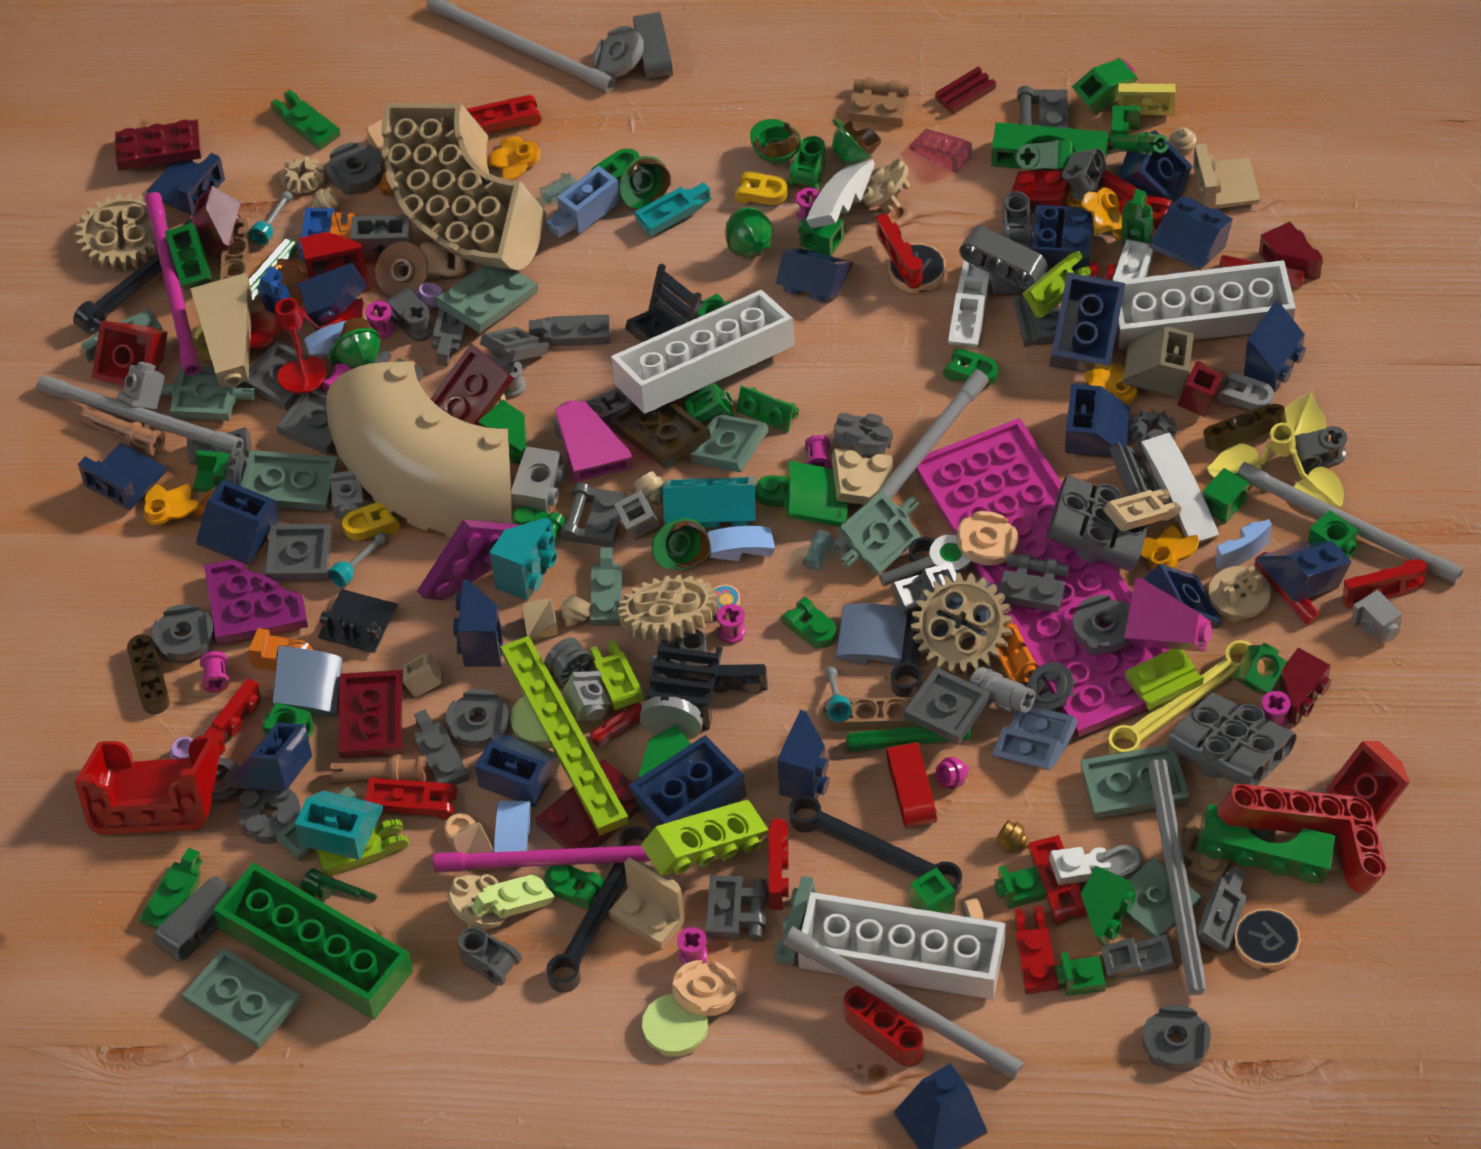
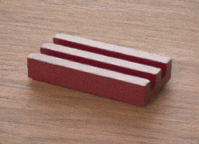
M977 66L936 91L935 99L950 113L955 114L996 89V81L994 79L989 80V75L986 72L982 74V69Z

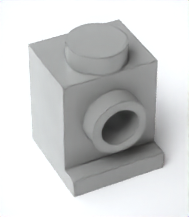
M138 362L137 366L130 365L124 382V392H118L117 398L131 406L157 409L165 375L155 371V366L146 362Z
M352 471L330 474L335 519L344 518L347 513L364 507L363 487Z
M642 490L614 503L626 530L634 539L661 526Z
M1376 590L1354 604L1351 623L1355 627L1361 624L1363 631L1368 636H1373L1381 644L1385 641H1392L1399 634L1402 613L1379 590Z
M600 671L573 672L566 683L562 695L575 721L602 720L611 703L600 682L602 676Z

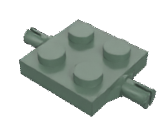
M181 365L177 379L173 384H163L160 394L161 396H172L171 416L172 418L230 421L232 408L237 399L255 400V388H238L237 385L220 389L214 367L200 366L201 371L198 374L188 376L184 374Z
M882 490L837 528V531L847 541L851 549L839 559L840 564L846 562L843 567L848 569L859 559L866 564L875 576L880 574L909 548L913 540L921 537L911 525L908 517L909 514L920 506L918 501L912 504L916 498L911 496L904 504L899 506L892 502Z

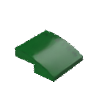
M789 461L785 469L788 490L784 497L787 518L837 527L842 525L847 520L848 502L837 501L833 469Z

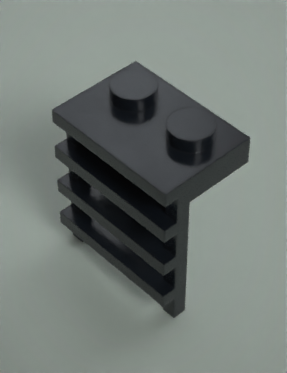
M663 263L657 267L648 311L632 317L626 322L625 330L641 343L701 317L698 314V310L704 305V302L701 300L702 294L699 292L693 294L665 271L666 266Z
M661 639L657 650V659L654 662L653 675L650 677V687L646 693V701L657 696H661L660 700L667 701L669 697H678L696 706L701 712L700 717L703 718L702 729L710 730L712 722L711 698L723 647H716L715 653L667 647L668 640ZM664 659L708 664L712 665V667L707 668L663 661ZM660 674L708 680V683L660 677Z

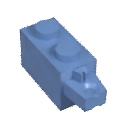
M595 167L557 196L558 210L547 220V229L557 237H561L571 230L578 234L582 233L620 203L618 180L601 167Z

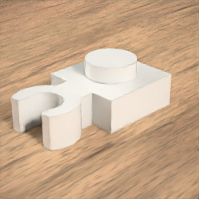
M1082 847L1051 851L1049 860L1058 885L1088 881L1095 866L1109 871L1111 867L1110 862L1100 863L1097 861L1104 858L1105 848H1095L1090 854H1084Z

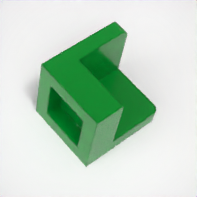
M196 450L195 460L198 471L193 484L194 491L206 493L218 486L223 479H226V467L230 453Z
M937 868L909 883L910 904L914 909L951 914L955 911V890Z

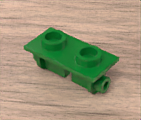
M740 386L736 412L789 432L791 419H796L800 412L795 403L789 404L772 398V396L757 391L755 387Z

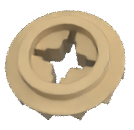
M307 156L303 160H298L295 157L292 163L285 162L284 169L280 170L282 186L292 193L303 194L314 191L320 187L325 179L323 165H320L317 159L310 160ZM306 170V173H304L299 180L298 174H300L301 171Z

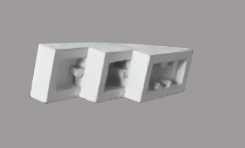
M873 160L847 165L829 180L814 201L806 219L811 228L836 223L839 214L849 212L852 203L861 202L875 165Z
M965 260L959 279L958 291L955 296L948 345L977 348L991 279L988 272Z
M1166 433L1142 441L1143 451L1159 490L1166 489L1170 493L1167 500L1168 504L1177 502L1182 507L1181 512L1174 517L1175 522L1179 521L1184 536L1198 535L1199 543L1217 538L1219 533L1208 506L1171 434Z

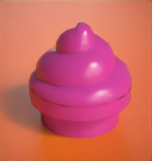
M955 757L944 758L936 766L937 780L943 787L950 789L961 787L968 775L969 767Z

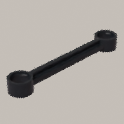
M192 218L188 219L183 225L192 223ZM158 253L96 303L92 301L82 303L74 313V324L89 335L97 333L100 328V322L106 321L107 314L162 271Z
M920 537L913 540L909 545V564L920 560L914 556L916 552L922 550L930 551V547L935 540L928 537ZM921 608L907 613L901 661L891 672V689L898 697H914L922 686V671L918 667L921 643H915L913 639L920 632L913 631L911 628V624L919 622V620L912 616V612L921 611ZM905 675L917 679L914 684L908 686L896 682L899 677Z
M798 796L789 805L790 824L795 830L811 832L816 829L917 878L937 868L942 875H952L957 879V882L951 886L955 890V897L960 893L962 889V872L956 864L948 861L933 864L822 812L819 801L812 796ZM802 808H809L816 812L814 817L806 820L799 819L794 814Z
M639 826L629 827L621 833L619 844L620 846H625L634 839L644 841L650 833ZM625 862L614 863L564 954L557 955L548 962V982L555 991L570 992L579 985L581 980L579 965L627 881ZM561 967H570L575 971L574 975L566 980H559L552 976L554 971Z

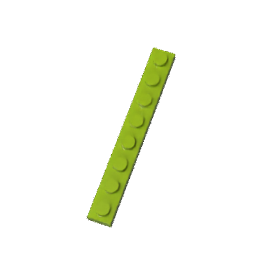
M529 635L500 646L504 660L599 836L629 824L628 816Z

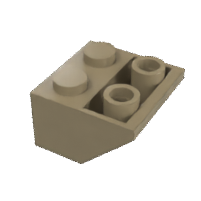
M1164 326L1130 340L1127 346L1122 384L1180 397L1189 373L1194 333Z

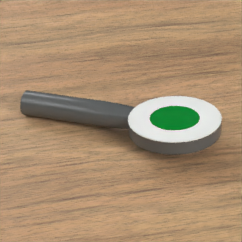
M944 535L932 543L928 557L879 575L882 586H887L923 572L927 568L951 562L955 572L959 573L969 567L971 560L964 556L958 548L956 535Z

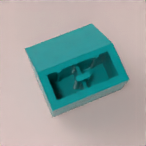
M543 518L503 531L490 551L496 589L527 601L534 591L539 590L544 574L548 568H553L558 556L554 543L555 534L553 533L550 519Z
M324 790L306 798L295 822L299 843L305 847L360 860L381 815L383 806Z

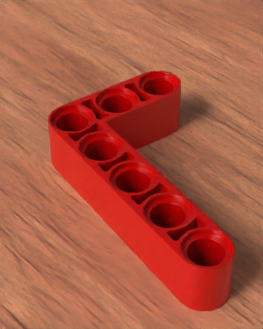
M1237 784L1233 786L1217 807V813L1221 820L1231 826L1300 833L1303 828L1335 835L1346 883L1357 893L1365 894L1369 892L1387 871L1373 810L1369 803L1362 798Z

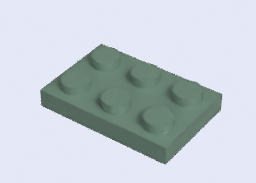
M483 265L437 297V307L481 333L538 292V284L516 270L499 269Z
M250 450L247 459L248 465L245 468L241 483L242 487L274 499L276 508L328 511L332 494L330 474L337 473L339 465L337 457Z
M1167 745L1080 760V769L1094 820L1156 809L1148 768L1150 761L1154 759H1164L1167 762L1174 806L1188 804L1189 794L1177 753L1169 750Z
M224 947L182 994L184 1002L258 1049H261L301 1002L299 994Z

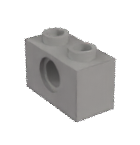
M526 446L511 489L513 510L519 507H531L549 513L551 506H556L559 494L558 485L559 482H564L566 476V465L562 464L561 452Z

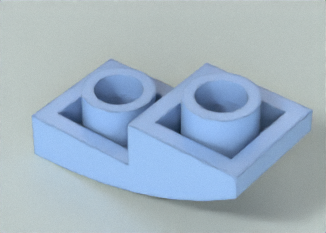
M346 321L329 325L306 337L304 344L308 355L312 354L317 357L328 356L333 346V340L340 336Z
M1269 519L1249 523L1245 527H1241L1240 539L1228 540L1217 545L1215 564L1219 572L1225 568L1241 565L1264 549L1270 542L1272 524Z
M736 526L717 529L707 533L711 544L709 553L711 558L739 561L742 553L771 557L775 549L771 527Z
M498 801L494 852L528 851L530 801Z

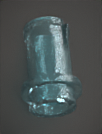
M570 172L567 174L561 173L560 178L540 188L541 195L545 202L550 204L557 199V196L576 183V180Z
M817 530L816 533L811 535V545L802 561L807 568L817 571L821 569L827 551L834 544L832 541L833 536L829 532Z

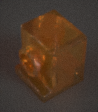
M278 258L275 269H278L283 276L281 284L287 287L290 298L295 299L298 305H303L304 301L298 286L299 282L307 280L306 272L302 271L303 263L298 259Z

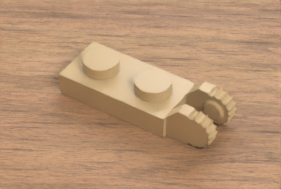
M1160 489L1156 491L1149 490L1109 501L1103 511L1121 531H1126L1161 520L1167 521L1181 512L1182 507L1177 502L1163 505L1169 499L1170 493L1166 489Z

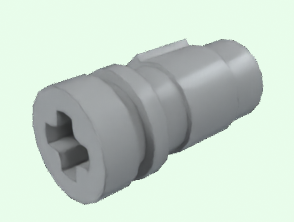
M979 667L970 678L969 683L990 692V701L988 703L995 702L996 706L1011 712L1017 710L1027 713L1035 703L1036 694L1033 689L1011 679L1003 678L1002 674L988 668Z

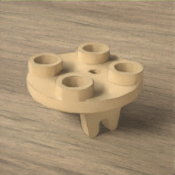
M897 158L884 168L881 166L875 167L872 170L869 178L870 181L866 186L861 201L870 208L879 205L887 213H890L892 208L898 210L900 203L894 194L896 192L900 193L902 187L906 190L909 188L910 183L906 179L908 166L900 158Z
M1253 565L1250 567L1232 566L1214 575L1209 584V599L1212 606L1220 614L1224 615L1228 621L1239 622L1242 619L1256 617L1268 608L1270 603V586L1267 579L1256 571Z
M484 874L481 877L476 875L457 877L449 887L447 895L449 905L454 913L468 924L467 928L476 927L485 932L487 929L500 926L507 919V917L500 918L495 912L476 916L470 908L477 894L490 885L498 884L497 879L489 874Z

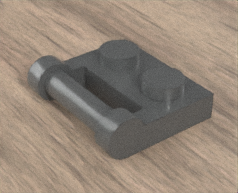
M1030 86L1018 88L1017 99L1020 102L1019 124L1034 125L1031 122V103H1039L1040 125L1038 126L1068 128L1067 89H1033Z
M584 483L575 484L572 492L574 499L567 523L562 526L560 536L564 540L614 548L622 520L614 503L626 498L627 493L591 488ZM585 501L593 502L586 529L578 528Z

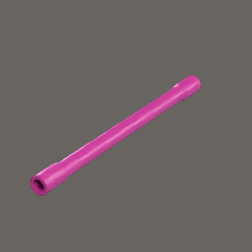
M152 192L145 196L147 213L152 224L179 343V354L183 372L185 375L193 376L201 371L199 358L192 339L178 273L165 235L167 225L162 197L159 193Z
M640 845L484 853H434L433 865L435 872H457L467 869L622 863L629 857L637 862L651 860Z

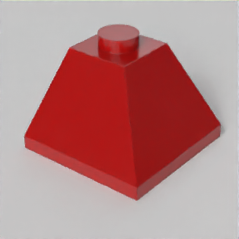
M330 232L300 237L309 279L353 263L366 282L367 288L363 292L370 291L361 243Z
M101 321L91 378L125 386L124 382L130 365L137 366L138 362H146L154 365L155 371H157L164 358L168 331L144 325Z
M1362 741L1325 790L1329 794L1354 796L1367 801L1373 810L1377 826L1409 785L1410 781L1402 761L1380 741Z

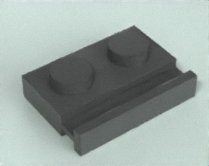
M1017 295L1013 296V306L1024 347H1029V344L1037 343V345L1054 343L1060 313L1059 305L1045 316L1036 318L1025 297L1018 298Z
M519 327L483 333L480 345L489 349L492 355L502 358L509 355V360L512 362L545 355L549 347V343H539L538 337Z
M1118 441L1109 448L1129 496L1149 490H1159L1145 454L1128 446L1122 448L1121 443Z

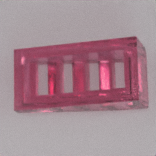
M927 128L909 145L910 150L954 173L972 156L971 142ZM926 139L930 140L926 145L923 144Z

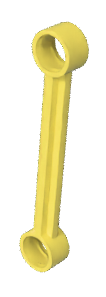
M1243 640L1230 643L1225 650V659L1202 675L1204 677L1203 685L1160 705L1132 727L1121 725L1112 729L1108 738L1109 754L1140 750V743L1232 677L1240 663L1232 661L1230 657L1234 654H1245L1248 646L1252 644ZM1126 738L1133 741L1135 745L1129 749H1120L1113 742Z

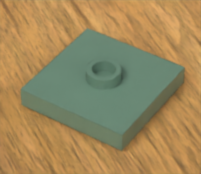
M717 414L707 426L710 429L711 438L690 452L688 457L691 463L741 473L769 429L764 422Z
M1152 858L1129 879L1136 890V900L1132 909L1129 912L1125 911L1124 916L1149 937L1154 938L1170 932L1176 926L1166 867L1155 858ZM1189 887L1192 908L1194 910L1201 903L1202 896Z

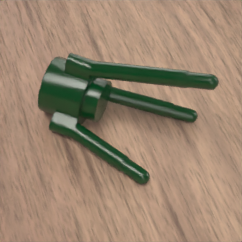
M316 868L306 872L300 885L302 891L318 900L328 899L334 889L356 898L362 896L371 900L377 899L376 894L337 880Z

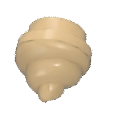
M1181 127L1171 133L1168 142L1182 156H1187L1193 152L1195 145H1197V137L1190 129Z
M328 187L325 190L319 189L316 191L315 197L312 200L313 205L310 208H334L336 212V209L340 207V202L335 193Z
M649 472L635 481V493L642 490L648 501L658 504L661 502L664 482L660 476H656L654 472Z
M569 594L567 599L563 600L560 605L565 626H575L578 622H584L590 615L588 610L591 604Z

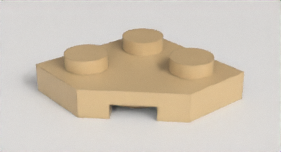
M834 448L831 455L837 501L865 505L876 495L894 472L892 456L863 455L853 450Z

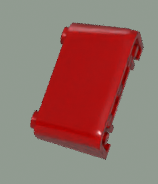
M217 735L195 737L188 747L190 758L133 761L132 754L125 744L119 741L98 742L74 781L88 827L93 832L103 835L200 829L209 816L220 758V746Z

